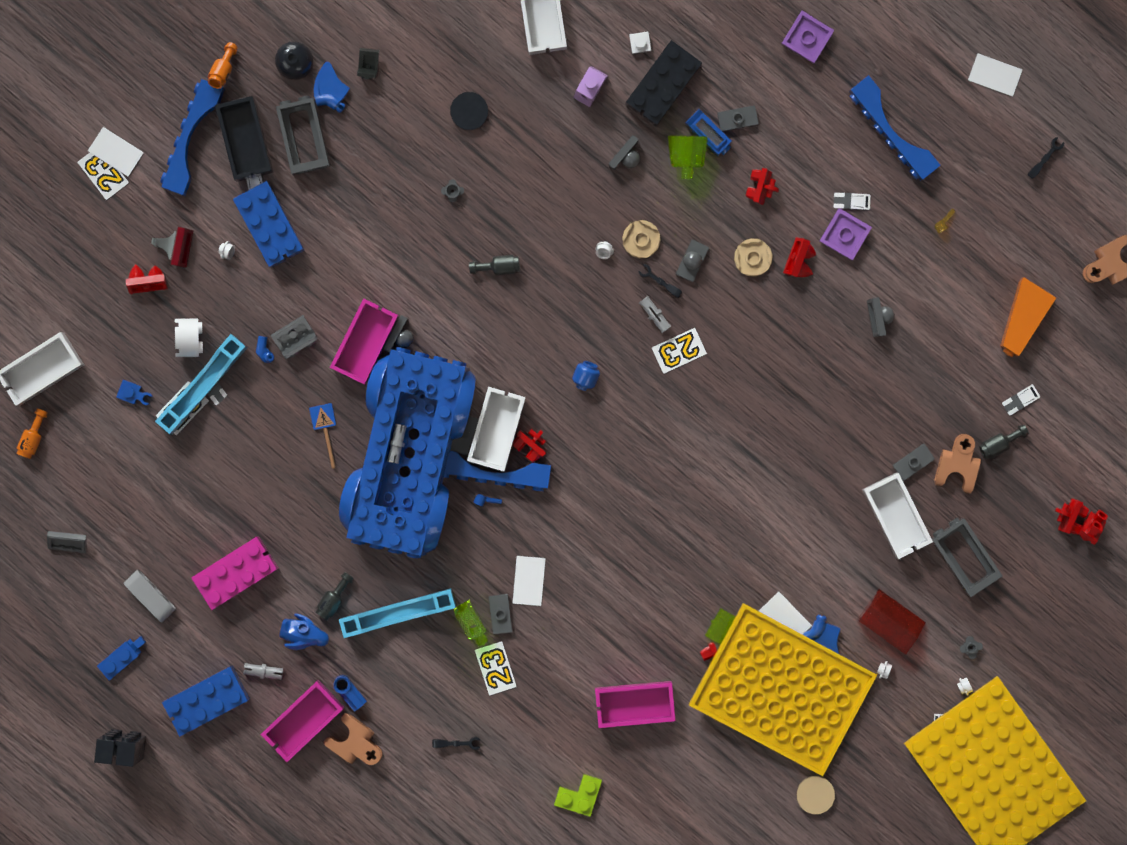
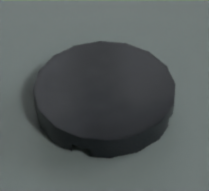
M464 92L453 100L450 107V115L453 122L459 128L474 130L480 128L485 123L488 117V106L479 94Z

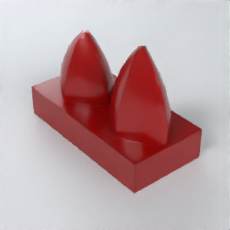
M795 238L783 271L784 274L793 277L813 275L811 268L804 262V259L816 256L815 249L810 244L811 241L804 238Z
M135 264L130 271L128 279H126V287L129 294L167 289V281L159 267L153 266L148 276H144L141 268Z

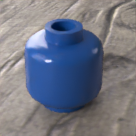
M589 361L577 364L572 380L578 389L586 391L587 388L592 389L596 386L600 376V371L597 369L598 366Z

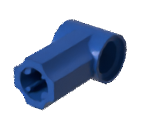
M339 675L335 678L333 684L335 691L341 695L354 712L367 702L347 675ZM339 680L347 681L348 686L345 689H340L337 686Z

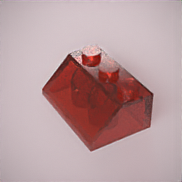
M878 589L857 619L905 655L917 640L926 623L880 589Z

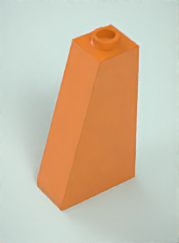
M1025 277L1021 278L1018 283L1000 345L1004 348L1003 352L1010 357L1014 355L1017 357L1021 354L1056 297Z

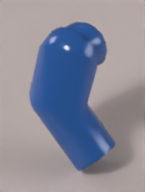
M258 336L256 354L263 362L270 363L274 360V354L266 347L268 337Z

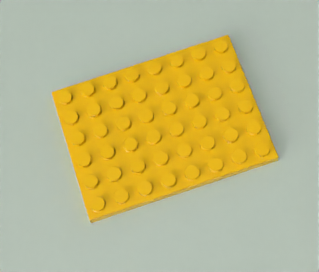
M743 603L688 705L823 776L877 674Z
M998 676L904 742L907 749L976 845H1025L1086 801Z

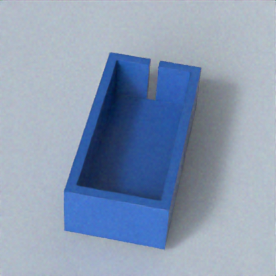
M265 181L233 198L270 268L284 262L286 259L283 255L286 254L287 257L291 258L304 251L269 182Z
M233 665L170 697L163 701L162 704L168 716L174 717L172 723L180 737L247 702L250 697Z

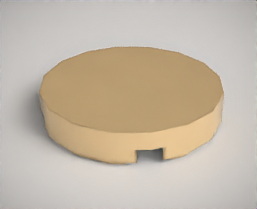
M645 220L629 224L624 230L622 237L625 250L631 256L639 259L648 258L653 255L659 248L661 241L657 227Z
M751 238L738 245L734 254V262L742 274L756 277L764 274L769 269L772 263V252L765 242L760 239Z
M810 776L799 784L797 801L806 812L821 814L833 805L835 791L832 784L826 778Z

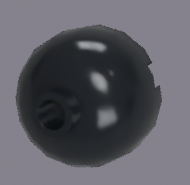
M297 41L288 42L277 50L275 65L278 72L284 78L300 80L311 72L313 56L310 49L303 43Z

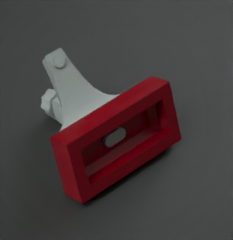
M178 227L177 231H174L168 238H152L151 244L167 252L171 265L186 268L194 230Z

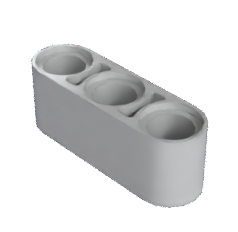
M137 569L124 582V585L160 622H163L176 610L175 606L140 570Z

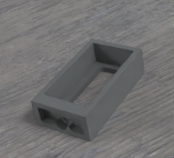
M310 96L298 98L299 101L291 103V100L282 101L280 106H276L292 175L330 167L315 99L310 98ZM306 110L310 120L318 160L300 164L289 115Z
M957 517L948 523L950 526L945 530L940 528L932 534L934 537L931 539L968 597H972L1001 578L1002 574L964 518L959 520ZM956 531L961 533L986 571V576L975 583L970 582L944 543V540Z

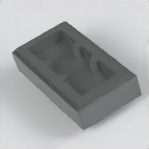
M755 105L717 112L721 131L759 124Z
M468 417L462 437L452 441L450 450L468 455L479 421L478 418Z
M923 443L892 466L904 481L935 458Z
M48 531L47 546L48 549L86 553L87 536Z
M508 594L489 596L493 634L512 632Z

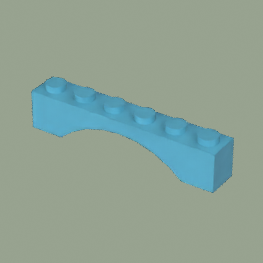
M230 334L195 379L164 410L155 422L166 432L173 435L248 347L234 335Z
M450 588L339 619L343 637L347 638L399 622L456 608V603Z

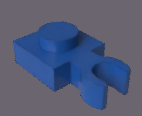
M123 380L116 398L135 404L138 399L142 404L149 405L150 403L144 401V396L152 397L153 395L148 392L142 393L140 392L142 386Z

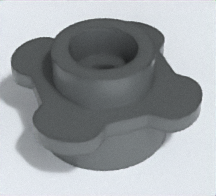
M451 179L449 184L441 189V193L446 195L450 202H456L457 197L464 193V188L459 187L456 184V180Z
M968 636L964 644L960 646V651L966 653L970 659H975L977 652L982 650L983 645L980 642L977 643L972 636Z

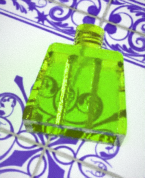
M668 136L671 166L682 167L681 179H693V168L704 166L707 136Z
M469 599L454 608L455 617L468 639H474L478 646L488 642L484 634L486 627L471 600Z

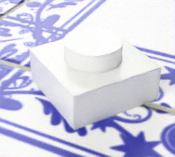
M648 32L629 34L632 54L651 51Z

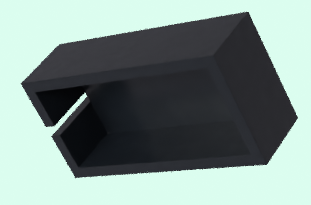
M671 40L630 95L625 105L638 114L642 110L645 111L642 117L657 127L700 68L702 62Z
M249 96L215 105L234 180L239 182L253 178L252 174L259 177L274 173L255 98Z
M111 729V731H108L96 740L94 763L112 765L113 756H116L115 765L134 767L144 759L146 736L141 735L142 732L130 731V733L125 734L122 733L123 730Z

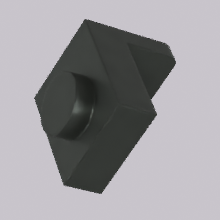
M360 48L357 76L367 80L376 78L379 50Z

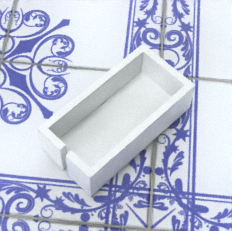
M521 0L529 55L546 53L547 48H549L550 52L566 50L567 44L560 0Z
M60 332L0 370V382L4 388H13L7 390V393L16 406H21L84 366V363L65 333Z
M488 387L467 461L505 471L526 397L508 393V396H505V391Z
M894 473L862 489L896 559L914 552L913 548H911L912 546L918 550L933 542L899 473Z

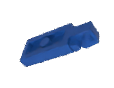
M142 636L134 642L129 639L98 664L97 667L108 680H111L141 653L139 648L146 643L145 639Z

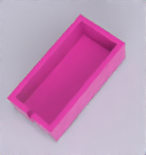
M363 298L330 368L366 385L399 315L385 308L379 311L380 306Z
M259 536L191 577L211 610L279 569L270 554L264 556L263 553L268 550Z
M317 680L260 735L272 747L278 743L279 746L275 750L288 762L344 709V706Z
M671 681L595 688L596 706L600 707V709H597L599 728L675 721Z

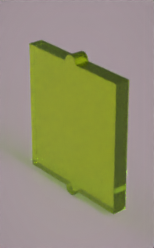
M720 608L714 620H711V625L705 636L721 644L736 616Z

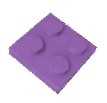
M801 11L781 44L814 64L834 30Z
M838 208L819 242L852 261L872 227Z

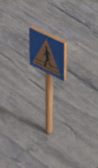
M332 403L310 407L313 429H324L331 467L335 469L327 427L336 426Z

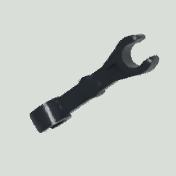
M1058 137L1051 141V149L1028 172L1027 175L1031 179L1039 174L1043 167L1042 165L1049 160L1055 150H1060L1064 147V142L1060 147L1055 146L1054 143Z
M643 264L648 269V273L642 274L638 271L640 276L644 278L651 277L659 285L666 287L672 295L677 298L680 297L682 294L680 289L667 284L662 278L652 274L650 266Z
M472 737L469 741L433 739L432 747L443 748L469 745L473 750H477L480 746H473L472 741L480 740V738Z

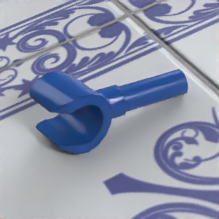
M481 494L476 495L474 503L482 507L485 501L496 504L502 503V499L490 498Z

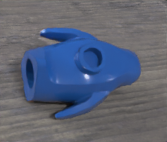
M294 614L299 620H283L279 638L291 642L290 644H284L286 648L301 650L309 646L322 647L328 644V634L320 630L306 616Z

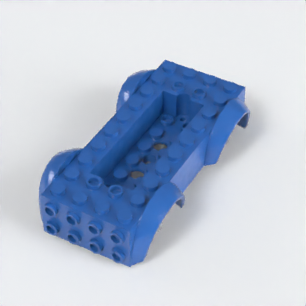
M397 347L396 350L390 351V355L381 358L375 364L370 374L366 390V407L374 418V423L363 468L355 470L349 476L343 488L339 505V517L341 524L348 531L346 538L351 539V543L358 545L370 543L369 547L381 550L386 547L389 548L388 552L396 554L407 552L408 557L418 559L436 549L441 535L449 498V490L442 484L452 441L462 437L472 405L476 379L470 371L471 368L466 367L467 363L453 360L451 364L447 363L448 359L434 356L433 359H430L428 354L415 351V355L410 354L411 350ZM395 424L407 426L403 440L405 445L401 450L399 464L387 462L391 446L390 440L392 441ZM413 428L419 431V437L416 440L410 439L408 435L409 431ZM412 447L415 450V455L409 459L405 456V450ZM408 466L411 473L408 477L400 475L401 467Z

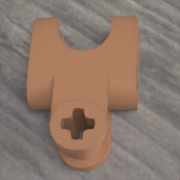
M1127 235L1120 236L1094 251L1098 260L1083 269L1082 275L1085 281L1095 283L1108 277L1113 285L1127 278V263L1123 262L1120 257L1121 249L1127 245ZM1093 270L1097 271L1095 276H1091L1090 274L1093 272Z
M967 434L958 435L954 440L952 451L942 450L934 479L935 485H944L950 473L959 472L963 477V491L968 494L973 491L981 459L972 457L975 441L971 436ZM967 439L966 442L969 443V446H965L963 449L960 442Z
M344 712L341 716V721L349 728L348 739L339 741L334 737H327L323 741L325 746L350 764H353L357 757L368 765L378 763L382 758V750L370 741L375 732L351 714ZM374 750L376 752V758L373 757L372 759H369L368 757L370 754L368 753V751L371 752Z

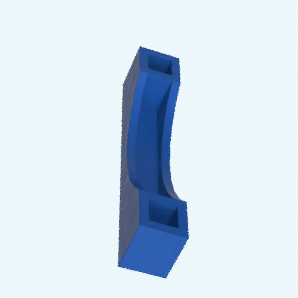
M869 75L849 91L851 94L849 96L855 105L859 104L862 107V114L867 120L871 119L874 122V129L879 135L883 134L886 137V144L891 150L895 149L898 152V159L903 165L907 164L911 170L909 172L915 180L919 179L922 181L940 166L929 150L907 143L893 131L882 109L881 90Z
M201 79L200 83L197 82L194 89L196 94L194 101L191 100L187 108L189 112L187 119L184 118L181 123L180 129H182L180 137L177 136L174 142L175 152L173 155L170 154L167 161L169 168L167 173H163L160 180L162 188L186 196L192 180L188 166V147L191 136L201 120L216 109L215 105L220 104L225 91L224 87L220 89L213 88L208 84V81Z
M450 451L444 477L449 478V474L457 475L456 479L467 481L468 477L476 478L475 482L487 483V480H493L495 485L506 486L507 482L513 483L515 488L525 489V485L533 486L532 490L544 492V488H548L551 465L531 463L516 471L495 473L481 470L468 463L457 452Z

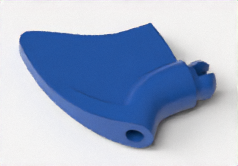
M325 62L318 72L314 83L315 101L317 107L326 105L341 113L345 109V104L342 103V100L350 88L338 79L330 62Z
M818 614L812 628L804 632V636L838 653L837 638L841 628L825 623L827 617Z

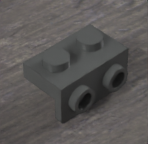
M304 315L271 334L272 339L285 359L296 356L301 349L312 346L318 339Z

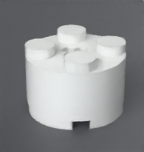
M198 318L175 319V323H179V327H175V349H179V353H175V357H199V353H203V342L199 341V334H202V322H198Z

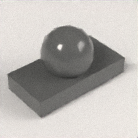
M632 135L609 162V167L615 170L621 161L627 168L636 167L640 162V155L632 148L639 139Z
M691 240L676 275L693 282L709 247Z
M879 297L868 299L867 306L873 337L886 335L885 325L891 324L895 314L891 308L887 306L881 307Z
M402 315L399 317L383 347L384 350L390 352L395 343L402 348H407L412 344L413 334L409 330L403 329L408 318Z

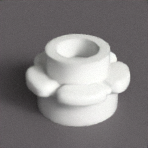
M229 241L225 244L222 243L219 247L221 259L226 258L230 260L233 257L235 246L230 244Z
M599 242L596 245V255L601 259H608L614 253L612 245L608 242Z
M885 661V664L880 663L877 674H880V679L881 677L888 678L892 665L887 663L888 661Z
M967 677L962 680L960 678V683L957 685L961 693H966L968 696L969 693L973 692V689Z

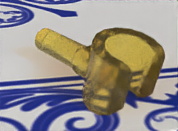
M951 209L942 220L935 224V229L939 234L948 228L945 222L955 213L954 209Z

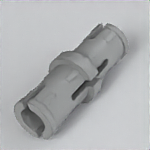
M649 296L639 302L649 315L648 319L655 323L661 333L671 327L661 314L662 310L655 306ZM650 308L654 311V313L657 315L661 322H659V320L656 318V316L653 314Z
M395 424L392 441L390 440L391 446L387 462L399 464L401 450L405 445L403 440L407 426Z
M245 663L244 668L252 669V671L244 670L243 675L259 676L260 679H265L266 677L282 680L283 675L275 674V672L283 673V668L268 667L267 664H262L261 666Z

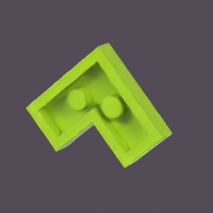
M583 774L578 792L560 786L554 806L591 817L602 779Z

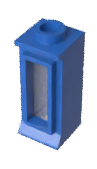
M700 109L686 121L685 125L717 156L720 153L725 155L731 148L729 144L732 140Z

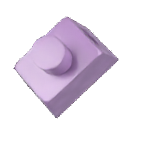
M590 66L576 89L573 98L591 107L608 75Z

